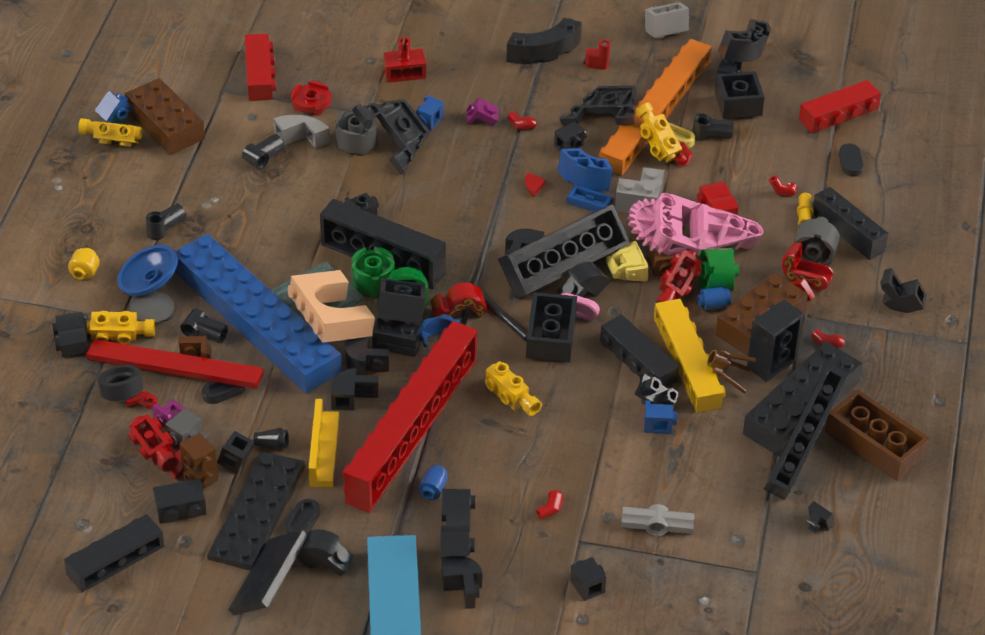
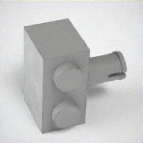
M680 2L658 7L654 6V8L652 6L649 9H645V31L654 38H663L669 34L678 35L683 31L689 30V8Z

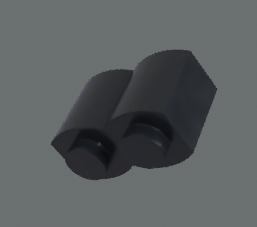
M82 311L55 316L56 322L52 323L54 336L59 337L54 338L56 351H61L62 357L87 353L88 343Z

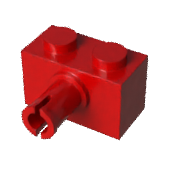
M402 37L398 39V51L383 52V68L387 83L426 79V60L423 48L410 49L411 40L408 37H404V43Z

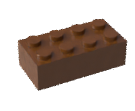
M160 78L125 93V96L128 98L127 103L133 107L128 114L169 155L205 140L203 120Z
M772 273L717 317L715 335L747 356L754 318L762 315L772 305L778 304L783 299L802 313H805L808 294L776 273Z
M858 389L830 411L825 427V432L896 481L926 457L930 441L929 437Z

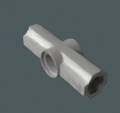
M660 504L651 505L648 509L623 507L621 527L645 529L653 536H662L667 532L693 534L694 513L669 511L666 506Z

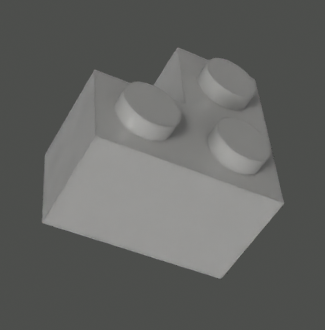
M643 167L640 181L619 178L615 210L629 212L632 205L636 204L638 200L643 202L644 199H647L650 202L651 199H654L656 202L662 193L664 170Z

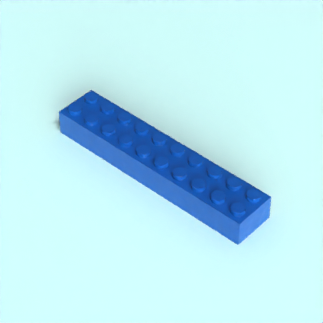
M209 234L175 251L178 257L175 273L304 393L307 394L342 372L341 354L328 342L322 343L312 327Z

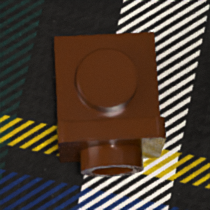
M658 252L647 253V261L654 277L662 276L667 269L671 268L672 264H670V261L674 255L669 256L663 253L659 255Z
M206 336L179 337L180 354L211 359L212 349L211 345H207Z

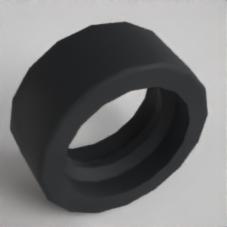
M133 365L114 366L98 376L101 396L109 401L127 400L138 395L143 390L144 384L141 371Z

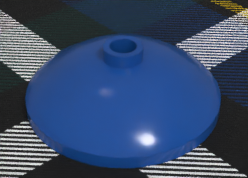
M153 245L140 250L122 266L117 278L119 288L129 296H144L157 291L173 276L178 264L177 254L167 245Z

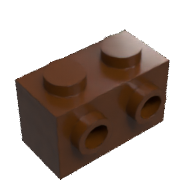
M198 433L180 442L185 480L200 478L202 489L217 482L216 452L204 436Z

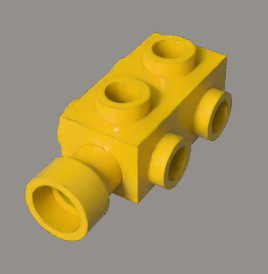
M650 102L645 103L635 110L639 118H642L644 121L640 125L641 135L644 139L648 140L651 146V154L657 157L658 161L665 160L666 163L671 162L682 148L664 114L654 116L652 112L654 109Z
M81 118L79 121V134H93V138L99 139V143L111 144L112 141H118L120 146L131 147L132 143L138 144V140L142 138V127L92 122L90 119Z
M129 311L92 312L91 320H87L86 331L87 334L91 335V340L108 341L111 339L117 340L121 344H129L131 341H136L137 334L145 335V337H155V319L138 321L137 313Z
M499 361L486 369V387L489 391L494 392L505 405H508L514 411L522 407L523 411L529 416H534L540 411L542 402L529 394V387L523 382V378L516 376L510 371L506 363Z

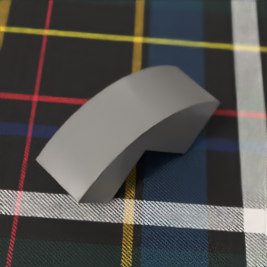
M284 115L274 118V134L276 133L281 137L284 145L305 137L315 149L330 144L329 127L320 120L304 115Z

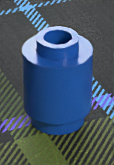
M723 287L702 289L700 294L697 295L698 306L702 307L704 311L725 309L726 306L731 305L729 289H724Z
M433 465L426 470L418 487L419 493L425 499L436 500L440 497L442 488L445 487L448 480L446 469L439 465Z

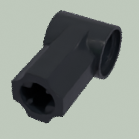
M702 113L694 117L692 132L695 134V139L699 141H705L709 137L732 138L734 124L733 121L712 119L709 115Z
M275 133L257 145L253 143L248 144L242 152V158L257 169H263L272 156L284 149V142Z
M177 203L162 212L153 211L146 215V234L148 238L153 240L162 239L166 234V230L186 220L187 215L183 207Z
M193 309L180 325V329L186 336H206L207 339L223 343L228 332V325L209 319L199 309Z

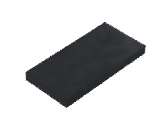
M303 530L268 540L228 608L232 615L260 610L269 606L308 537Z

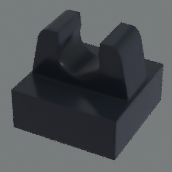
M813 501L808 507L810 515L807 520V524H809L808 529L815 534L822 527L829 531L835 524L833 513L817 502Z

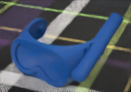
M449 315L424 319L422 324H420L424 348L428 347L427 339L430 336L442 333L445 328L450 326L452 321L460 323V320L453 319Z

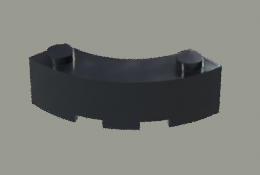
M563 17L556 26L538 33L513 32L507 42L506 62L532 64V61L543 60L546 63L558 59L559 55L565 52L570 53L581 41L582 22Z
M750 19L746 31L725 30L718 49L723 61L733 64L734 62H748L758 59L763 53L771 32L769 23Z
M442 488L441 522H446V525H441L440 556H470V553H475V538H470V509H475V495H471V489Z

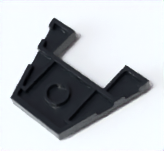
M598 86L583 98L584 103L573 106L570 109L571 113L569 115L563 114L559 118L561 125H568L572 122L579 124L585 114L602 115L609 113L616 115L617 125H634L637 100L636 86Z
M407 100L385 101L383 104L369 103L367 106L357 105L352 109V112L362 125L375 117L380 121L382 127L386 129L395 144L401 149L389 161L398 173L402 174L408 168L415 153L430 132Z

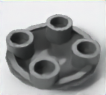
M153 292L135 298L130 308L131 312L137 313L138 321L155 319V323H159L173 318L174 301L164 293Z

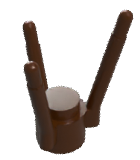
M716 349L712 350L708 357L707 365L713 368V373L720 375L741 392L746 393L747 390L722 370H727L729 365L745 371H750L749 367L731 361V358L755 362L756 358L730 353L725 350L722 352Z

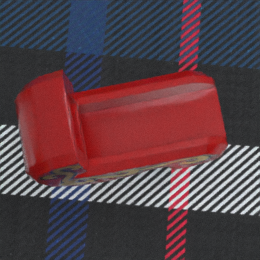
M802 243L792 244L781 263L785 276L790 281L805 279L807 283H812L811 288L813 290H825L834 276L833 270L826 265L802 260Z
M472 283L456 284L449 289L446 296L443 297L439 293L430 301L433 317L442 315L452 317L468 306L479 317L486 313L483 292Z

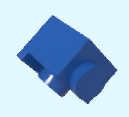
M426 95L424 103L418 106L416 114L428 130L432 131L444 117V102Z
M646 400L644 433L672 434V425H677V411H673V405L650 404V400Z

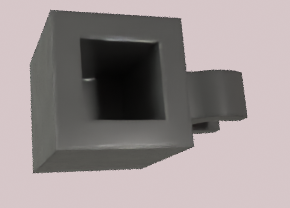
M185 408L165 424L166 431L174 442L172 445H176L179 448L180 442L198 433H201L208 441L207 435L203 433L202 419Z

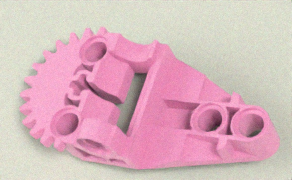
M662 193L656 202L654 199H651L650 202L647 199H644L643 202L638 200L636 204L632 205L627 217L630 220L628 226L633 227L631 232L638 234L636 239H643L642 245L646 246L649 244L650 251L656 249L659 255L663 253L670 256L675 252H682L683 250H692L699 254L702 249L720 248L732 244L734 249L739 247L751 249L763 234V228L755 221L668 193ZM688 222L690 223V238L682 236V226H686Z

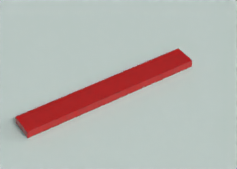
M94 339L86 353L87 360L115 365H133L144 370L257 389L264 375V368L97 339Z

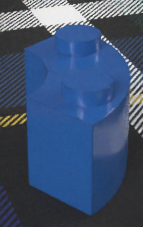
M579 148L561 149L557 171L567 182L601 192L609 191L613 168L607 159L590 156Z

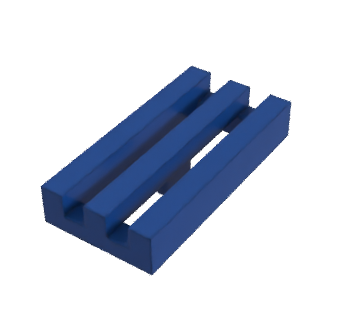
M574 185L567 196L566 203L595 212L612 204L613 196Z

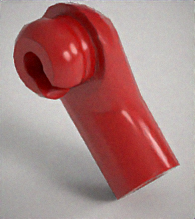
M515 111L508 114L507 118L518 130L535 129L537 126V121L530 116L519 117Z
M685 142L679 143L682 150L679 152V156H675L676 164L681 167L686 166L693 157Z
M777 175L770 177L768 180L777 195L792 197L797 193L798 187L793 182L787 185L782 184Z
M819 329L814 330L811 334V337L820 346L825 341L836 348H841L845 344V339L838 334L825 335Z
M141 391L138 395L125 400L127 407L139 404L145 408L152 409V406L158 404V399L147 391Z
M551 490L547 495V504L536 508L539 519L556 514L561 510L563 495L559 490Z

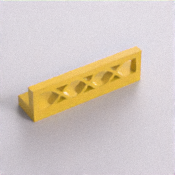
M315 399L309 460L310 487L333 488L339 412L323 411L322 399Z

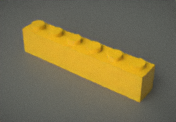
M681 299L655 303L654 321L671 359L679 365L680 379L695 412L699 413L722 408L723 398L726 397L725 388L723 385H720L718 375L713 373V368L707 365L709 354L705 353L703 341L696 334L695 323L689 319L688 308L683 306Z

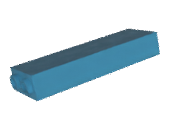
M416 535L367 537L370 634L421 635Z

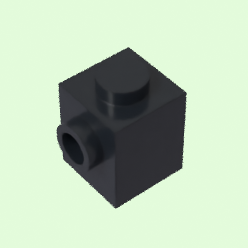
M593 557L577 561L571 565L570 581L583 601L605 593V571L600 564L596 563Z

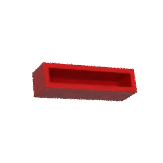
M268 33L245 35L249 101L273 100V92L276 91L274 54H270L274 53L273 41H269Z
M868 80L802 103L799 120L811 133H815L879 109L881 93Z

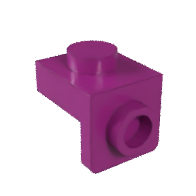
M477 98L473 104L471 103L467 107V123L471 125L478 118L494 126L498 122L499 108L492 103Z
M174 400L170 401L163 408L155 404L152 406L153 418L156 416L162 427L166 429L165 424L185 407Z

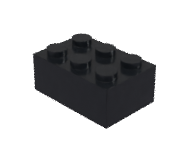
M533 292L526 339V358L562 362L571 361L577 313V296Z
M784 299L778 304L772 305L769 310L762 315L756 316L752 321L750 346L747 356L756 358V361H747V367L765 382L797 361L804 313Z

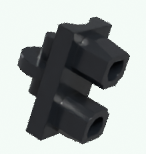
M646 374L640 376L639 386L634 395L641 398L643 405H645L646 400H650V404L673 405L676 403L679 394L673 388L668 389L663 386L656 377L651 378Z

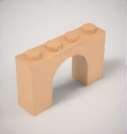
M341 270L291 276V283L288 286L289 297L295 302L297 309L304 315L306 322L310 324L322 343L369 337L373 333L375 317L366 305L333 308L322 304L346 300L349 281Z

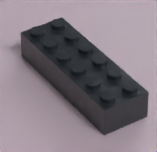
M332 199L320 213L322 246L353 257L357 251L363 248H367V250H374V247L384 248L392 253L395 270L402 267L420 270L425 276L428 288L434 289L446 274V242L336 199Z
M612 204L498 258V261L515 298H518L568 275V271L580 263H592L631 242Z
M825 341L745 415L743 435L780 457L825 367L829 365L848 375L834 403L835 405L859 382L863 363Z

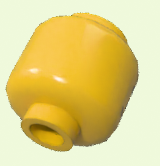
M80 248L73 253L68 263V269L73 277L78 280L91 279L99 267L100 260L92 249Z

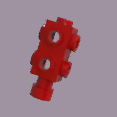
M683 250L681 253L676 252L670 261V264H672L671 268L667 269L660 278L662 283L659 290L663 293L659 295L656 303L676 300L689 294L693 287L690 285L691 280H696L702 271L699 267L702 261L698 259L699 256L696 252Z
M149 414L135 417L132 424L128 426L131 430L128 436L135 446L140 444L139 451L144 459L148 460L150 458L155 466L158 464L164 472L174 470L178 465V459L171 447V444L174 442L167 431L163 433L160 431L163 427L157 417L151 418Z

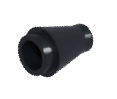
M282 427L255 432L253 437L254 445L282 451L283 448H288L289 432L288 430H283Z

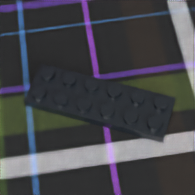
M260 452L207 554L208 560L251 571L270 539L305 468L303 460Z

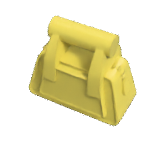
M636 241L606 257V263L614 279L648 281V265Z

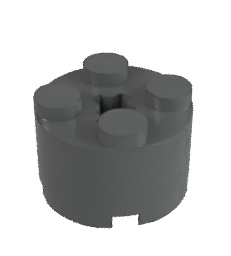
M345 111L341 112L336 118V142L338 149L349 153H357L360 156L367 155L369 150L374 148L377 143V119L373 118L362 125L352 111L347 113Z
M817 217L816 219H809L799 224L794 243H802V260L828 266L835 257L840 234L826 218Z

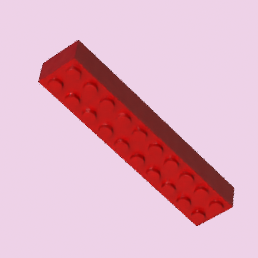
M452 321L450 326L443 330L439 341L432 345L429 355L422 359L419 369L412 373L409 383L406 387L403 386L396 401L391 402L386 415L378 420L373 433L370 432L363 447L357 449L352 462L345 466L342 474L344 477L343 493H345V504L371 513L477 361V329Z

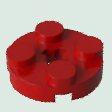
M308 81V85L303 86L298 84L291 92L292 107L296 111L319 116L323 113V110L330 106L332 94L328 86L321 82Z

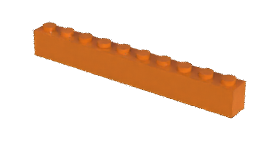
M690 39L686 45L681 47L680 53L673 57L671 64L665 67L661 77L655 80L653 87L647 90L642 101H638L636 109L650 102L654 109L652 111L654 116L664 114L665 118H667L710 63L712 46ZM636 112L634 125H620L616 134L610 137L608 144L602 147L599 152V158L607 159L613 168V173L621 176L648 143V140L644 139L641 135L640 125L644 121L642 118H639Z

